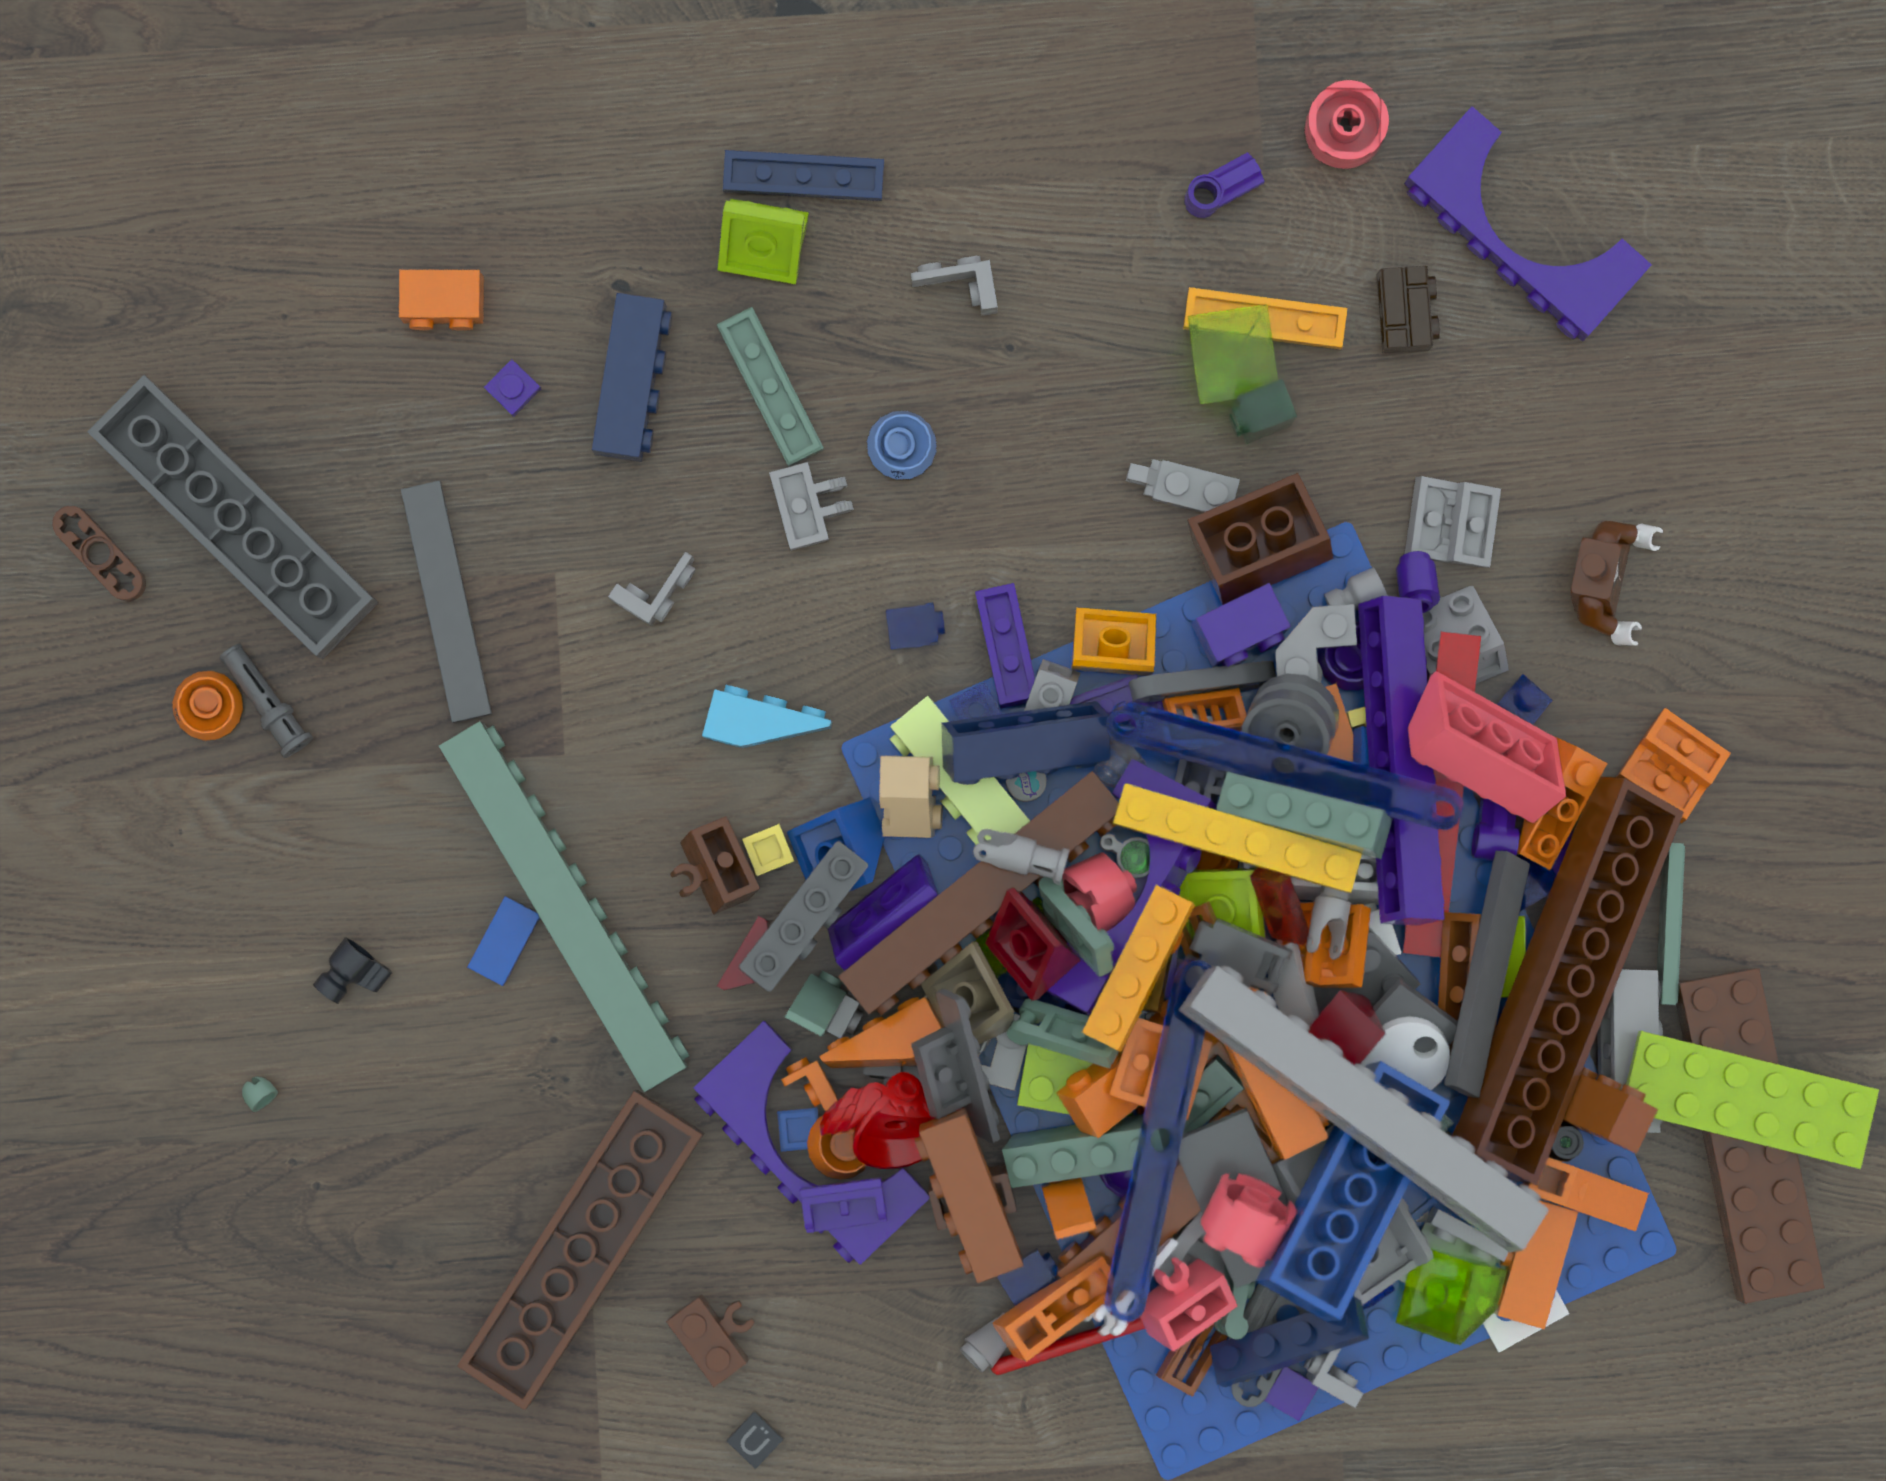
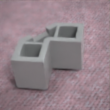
M1354 604L1313 607L1276 649L1277 676L1288 673L1306 675L1318 681L1316 648L1356 646Z

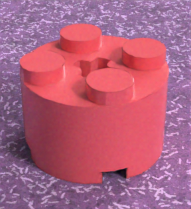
M1343 80L1328 86L1313 101L1305 122V137L1313 156L1329 166L1341 169L1358 167L1370 161L1379 150L1388 130L1389 115L1387 106L1382 98L1365 83ZM1342 118L1349 119V125L1353 126L1351 132L1344 131L1343 126L1339 125Z
M1099 853L1064 869L1062 875L1064 893L1076 906L1082 905L1086 909L1092 924L1098 931L1101 929L1106 932L1120 923L1134 908L1135 900L1133 893L1137 890L1134 877L1127 870L1121 871L1105 853Z
M1229 1173L1224 1174L1200 1220L1201 1226L1206 1232L1204 1241L1214 1249L1220 1251L1229 1249L1241 1255L1243 1260L1252 1266L1264 1267L1266 1261L1273 1258L1296 1216V1207L1291 1201H1289L1286 1207L1278 1200L1281 1192L1266 1182L1245 1174H1238L1236 1180H1229Z

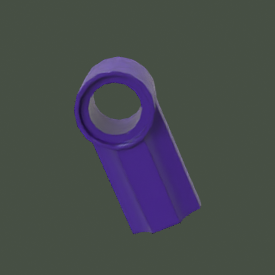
M1247 152L1208 174L1197 176L1191 181L1185 194L1184 203L1186 209L1197 218L1211 216L1220 207L1263 185L1265 181L1261 169L1255 159ZM1205 188L1213 194L1214 201L1210 204H1201L1195 199L1194 191Z
M1482 797L1480 800L1479 822L1475 826L1472 838V858L1493 861L1496 851H1508L1516 856L1519 845V829L1515 828L1516 815L1511 814L1506 808Z

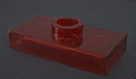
M1257 867L1250 875V880L1271 937L1304 946L1308 939L1309 928L1290 876Z

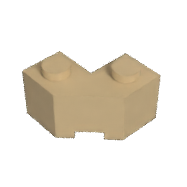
M890 755L880 757L879 798L880 808H884V819L882 820L883 836L932 838L935 836V829H942L943 807L942 805H936V796H932V790H939L940 766L933 765V757Z

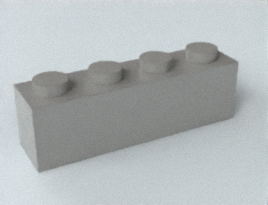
M1658 970L1621 971L1597 1032L1598 1076L1602 1074L1621 1083L1623 1086L1627 1082L1638 1031L1663 1036L1662 1023L1659 1021L1661 982L1658 980ZM1654 1118L1647 1133H1660V1124L1663 1120Z

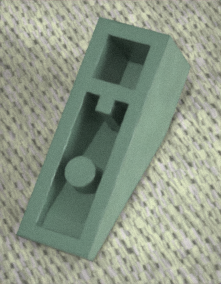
M823 970L819 977L810 974L785 1018L819 1036H824L847 994L846 991L840 989L843 982Z

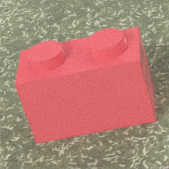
M1173 1257L1171 1261L1174 1265V1273L1168 1278L1167 1274L1156 1269L1154 1277L1160 1285L1134 1303L1148 1335L1173 1352L1238 1306L1224 1274L1199 1258L1187 1266L1178 1258Z

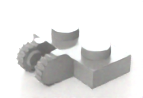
M808 462L769 472L791 551L829 541L823 518L834 517L854 510L852 501H840L820 508L817 494L836 492L847 487L845 477L814 484Z

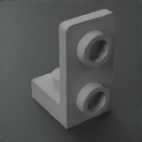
M970 256L958 259L956 266L942 268L941 263H928L918 266V272L911 273L912 287L975 277L976 282L969 283L972 306L980 305L981 316L997 313L998 306L990 260L981 261L980 256Z
M684 553L651 605L646 603L649 595L631 583L628 584L626 589L616 584L608 597L611 601L652 626L656 619L662 622L674 604L669 598L677 586L684 589L692 578L696 568L691 565L695 559L689 553Z
M1043 659L1024 711L1069 705L1081 672Z

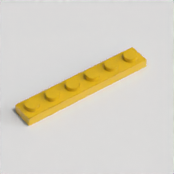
M1126 783L1123 786L1113 824L1349 894L1352 891L1362 856L1360 852Z

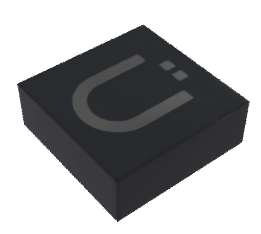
M754 1411L727 1439V1442L756 1469L784 1438Z

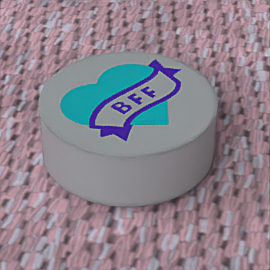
M1036 771L1019 773V776L1016 778L1006 779V786L1009 793L1015 799L1023 802L1033 801L1044 792L1047 782L1046 775Z

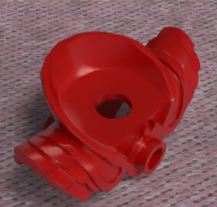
M899 1072L890 1077L885 1086L874 1082L859 1089H849L838 1102L835 1101L828 1111L823 1114L820 1123V1135H834L855 1129L853 1134V1152L861 1163L879 1169H897L922 1161L915 1143V1138L921 1136L919 1125L936 1118L929 1114L923 1087L918 1078L908 1072Z

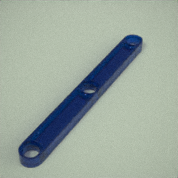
M1128 701L1117 703L1112 708L1106 721L1108 734L1114 740L1124 744L1230 773L1384 810L1388 816L1434 829L1447 830L1453 828L1459 822L1463 811L1461 796L1456 791L1446 787ZM1120 714L1130 715L1136 722V728L1133 730L1120 728L1116 723V716ZM1285 757L1293 762L1295 770L1291 773H1281L1274 767L1273 760ZM1438 801H1446L1453 806L1455 813L1448 817L1439 816L1434 812L1432 805Z
M1199 959L1183 961L1177 967L1174 975L1105 1293V1307L1113 1317L1124 1322L1138 1319L1146 1307L1204 1039L1205 1029L1179 1011L1193 990L1186 983L1187 971L1194 966L1201 967L1204 972L1212 968L1209 963ZM1159 1128H1165L1169 1132L1170 1142L1164 1150L1155 1151L1150 1143L1152 1133ZM1130 1290L1134 1294L1135 1304L1130 1311L1120 1313L1116 1309L1115 1300L1121 1292Z

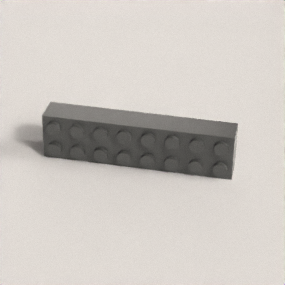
M145 375L87 431L315 656L324 659L379 603L175 402Z

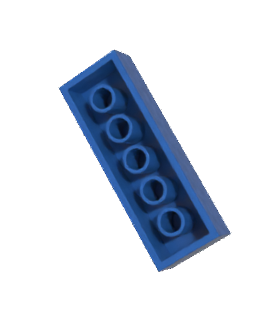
M1382 1061L1365 1066L1375 1074V1082L1386 1090L1393 1088L1402 1093L1409 1100L1407 1105L1417 1113L1425 1112L1436 1118L1439 1122L1441 1121L1451 1101ZM1334 1125L1294 1204L1297 1210L1296 1216L1271 1260H1267L1264 1267H1262L1256 1282L1324 1321L1341 1320L1411 1180Z

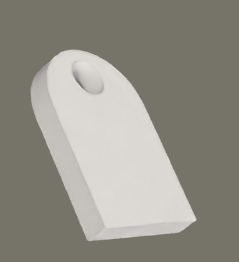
M1401 1017L1384 1024L1383 1028L1386 1034L1360 1065L1365 1067L1367 1064L1382 1061L1430 1090L1435 1088L1447 1074L1450 1060L1448 1042L1442 1031L1430 1021L1418 1017ZM1421 1037H1431L1436 1041L1435 1047L1429 1052H1418L1413 1047L1415 1041Z

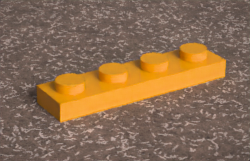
M1189 287L1183 329L1341 350L1343 347L1347 308Z
M1158 885L1155 886L1082 1033L1122 1052L1195 907L1193 902Z

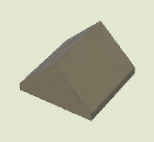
M977 941L971 942L921 983L942 1027L945 1026L936 992L944 988L966 1000L971 1011L969 1022L972 1033L979 1044L1006 1032L1014 1020V1011Z

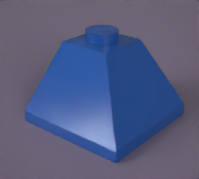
M870 797L837 808L787 831L805 880L834 843L839 841L868 864V868L850 891L873 882L884 836L881 823Z

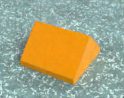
M1076 607L1071 669L1129 675L1138 674L1141 676L1152 675L1155 664L1156 614Z

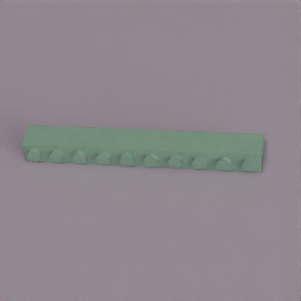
M479 721L439 745V748L642 1090L647 1092L686 1069L688 1065L684 1059L690 1056L679 1036L671 1038L664 1027V1024L669 1022L666 1013L658 1001L651 1004L643 990L649 986L637 966L630 969L623 958V955L628 953L625 944L617 932L610 935L602 921L608 917L596 897L589 900L582 889V886L587 884L584 875L576 863L569 866L561 852L567 848L555 828L548 831L541 820V817L545 816L546 812L536 795L533 794L528 797L520 783L525 781L526 778L515 760L507 762L500 751L506 745L494 725L487 728L483 722Z

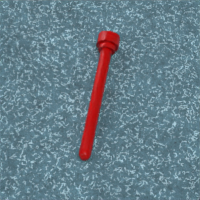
M1136 1314L1127 1317V1326L1118 1336H1113L1111 1333L1101 1336L1097 1331L1102 1326L1095 1327L1054 1341L1027 1362L1014 1357L1012 1354L1001 1357L994 1367L991 1368V1371L995 1375H1002L1146 1328L1140 1315Z

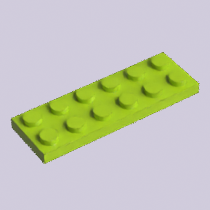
M1638 1031L1626 1085L1646 1094L1643 1102L1658 1109L1654 1117L1655 1119L1861 1169L1879 1093V1089L1644 1031Z

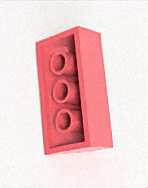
M1438 671L1430 676L1408 726L1412 758L1421 765H1427L1444 774L1452 782L1464 785L1475 791L1480 797L1497 803L1506 808L1511 814L1519 815L1531 823L1536 822L1566 797L1557 738Z

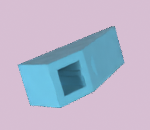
M725 685L724 692L714 690L702 736L709 740L739 748H747L831 729L832 721L824 719L826 711L809 706H803L801 712L786 708L787 701L764 695L763 702L747 698L749 692L747 690Z

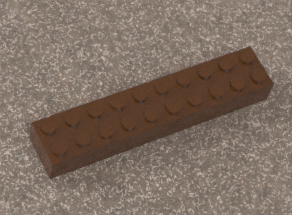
M1600 777L1582 810L1494 1031L1480 1097H1468L1453 1137H1460L1470 1143L1475 1148L1473 1154L1485 1163L1489 1160L1505 1169L1508 1173L1506 1178L1533 1185H1537L1684 813L1625 778Z

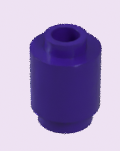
M1412 551L1402 555L1399 559V565L1396 567L1399 597L1421 599L1422 613L1428 612L1440 601L1436 565L1426 552Z

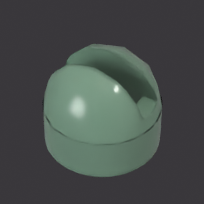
M259 1076L253 1077L252 1083L247 1081L242 1088V1097L252 1112H257L267 1106L278 1094L277 1089L269 1080Z

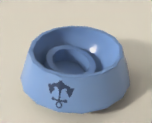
M893 411L882 416L872 426L867 439L868 455L873 465L883 475L896 480L911 479L922 474L932 464L936 453V437L931 426L921 416L908 411Z

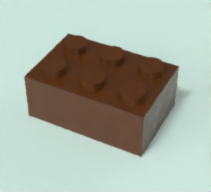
M1299 473L1187 519L1192 542L1222 605L1268 583L1273 585L1334 559L1330 536Z

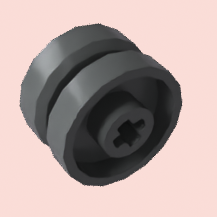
M1288 673L1271 678L1259 687L1242 725L1241 742L1247 757L1260 770L1274 777L1295 779L1311 774L1322 765L1330 750L1332 740L1338 728L1339 709L1333 695L1325 686L1306 675Z

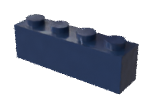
M623 293L616 294L592 451L595 455L642 462L643 453L651 452L654 430L647 429L650 413H657L660 390L654 389L656 374L663 375L666 360V351L660 350L662 335L669 336L672 323V312L666 311L667 305L662 299Z
M1097 701L941 723L943 768L954 783L971 785L980 782L984 778L1013 779L1018 777L1019 773L1036 771L1047 774L1056 772L1061 767L1076 766L1079 768H1089L1095 766L1097 762L1110 761L1109 714Z

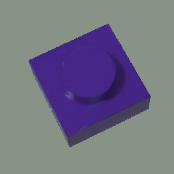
M512 359L484 387L513 417L541 390V387Z

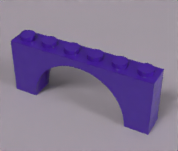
M1471 106L1409 175L1404 183L1409 188L1407 194L1419 206L1425 208L1428 205L1439 215L1437 221L1452 234L1458 231L1469 241L1467 247L1475 256L1481 260L1488 258L1498 267L1497 274L1512 287L1518 284L1529 294L1526 299L1534 308L1541 313L1548 311L1558 320L1556 323L1557 327L1567 337L1573 340L1578 337L1583 342L1652 264L1623 239L1597 258L1570 266H1550L1535 263L1509 249L1491 228L1481 199L1483 166L1489 150L1502 132Z
M1134 759L1130 761L1112 792L1120 800L1123 786L1126 783L1210 809H1217V805L1211 799ZM1146 834L1150 849V866L1144 890L1130 913L1120 923L1107 931L1114 946V951L1111 952L1113 969L1155 886L1158 885L1179 896L1180 886L1186 875L1192 872L1199 863L1200 849ZM1069 944L1081 961L1046 992L1090 1016L1112 971L1099 977Z
M763 1021L693 1087L699 1094L694 1100L709 1116L716 1112L727 1123L722 1127V1130L736 1145L739 1146L743 1141L754 1152L749 1157L751 1161L765 1175L772 1171L782 1182L777 1188L792 1204H795L798 1200L801 1202V1188L819 1185L813 1184L795 1173L780 1157L771 1140L766 1114L767 1097L776 1071L793 1049L766 1021ZM904 1167L882 1181L887 1222L828 1230L837 1240L833 1245L834 1249L848 1263L855 1259L861 1265L930 1199L929 1193Z

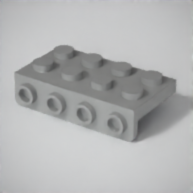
M1335 1124L1325 1129L1328 1137ZM1327 1139L1286 1160L1280 1159L1272 1165L1288 1201H1291L1293 1204H1295ZM1403 1198L1353 1297L1361 1300L1362 1305L1417 1266L1426 1264L1433 1259V1252L1429 1247V1241L1417 1227Z

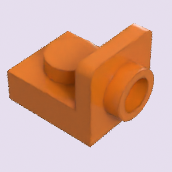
M807 1057L785 1068L788 1076L781 1079L784 1086L807 1076L809 1083L804 1085V1089L814 1107L822 1104L826 1111L835 1101L838 1102L839 1099L818 1060L810 1064Z

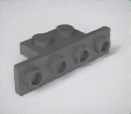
M835 842L739 965V970L764 990L772 991L795 960L799 957L803 961L818 942L813 937L822 926L828 929L842 912L838 905L868 868V864L843 843Z
M943 988L936 992L945 1027L911 1043L929 1114L936 1119H940L966 1106L975 1134L993 1144L1000 1140L997 1129L999 1118L995 1109L991 1106L987 1090H989L990 1084L981 1068L978 1056L980 1054V1045L972 1033L969 1022L971 1011L963 997Z

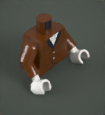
M1604 521L1597 525L1592 537L1582 538L1570 592L1574 611L1577 612V618L1583 625L1606 636L1611 635L1612 642L1615 645H1638V642L1632 640L1631 630H1641L1640 623L1617 621L1615 613L1630 544L1643 549L1658 550L1660 546L1652 545L1651 541L1655 532L1663 533V530L1659 527L1646 524L1635 526L1614 521Z

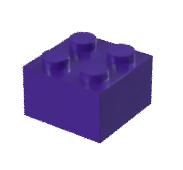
M1270 583L1197 617L1192 624L1212 668L1220 664L1227 667L1240 664L1249 657L1247 651L1258 647L1260 653L1281 644L1285 640L1283 634L1291 627Z

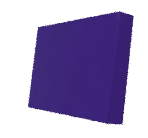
M920 854L914 856L827 929L835 961L844 971L938 896L929 864Z

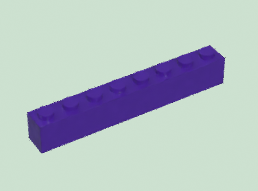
M1380 596L1358 604L1372 808L1384 810L1392 819L1382 858H1376L1380 924L1419 926L1444 920V897L1442 893L1434 769L1427 765H1421L1412 758L1408 726L1427 685V658L1425 655L1421 599Z

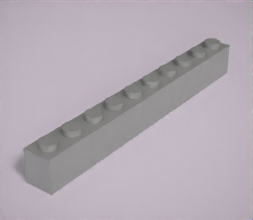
M1215 966L1204 972L1179 1011L1506 1251L1516 1252L1525 1249L1549 1211L1547 1207L1539 1202L1541 1197L1535 1191L1524 1185H1519L1518 1187L1506 1178L1508 1173L1505 1169L1489 1160L1485 1163L1473 1154L1475 1148L1470 1143L1457 1136L1451 1138L1441 1130L1442 1124L1436 1118L1425 1112L1417 1113L1407 1105L1409 1100L1402 1093L1393 1088H1388L1387 1090L1374 1081L1376 1076L1372 1071L1360 1064L1352 1065L1341 1057L1343 1051L1338 1046L1328 1040L1322 1039L1320 1041L1308 1032L1310 1027L1296 1016L1289 1015L1287 1017L1275 1008L1277 1003L1270 996L1258 990L1254 993L1242 984V976L1227 966H1222V968Z

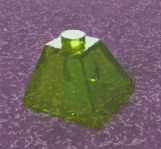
M1267 304L1188 316L1200 404L1239 399L1249 393L1257 392L1279 383Z
M1430 1248L1433 1252V1259L1426 1264L1417 1266L1408 1273L1395 1323L1447 1342L1461 1345L1497 1310L1507 1270L1478 1260Z

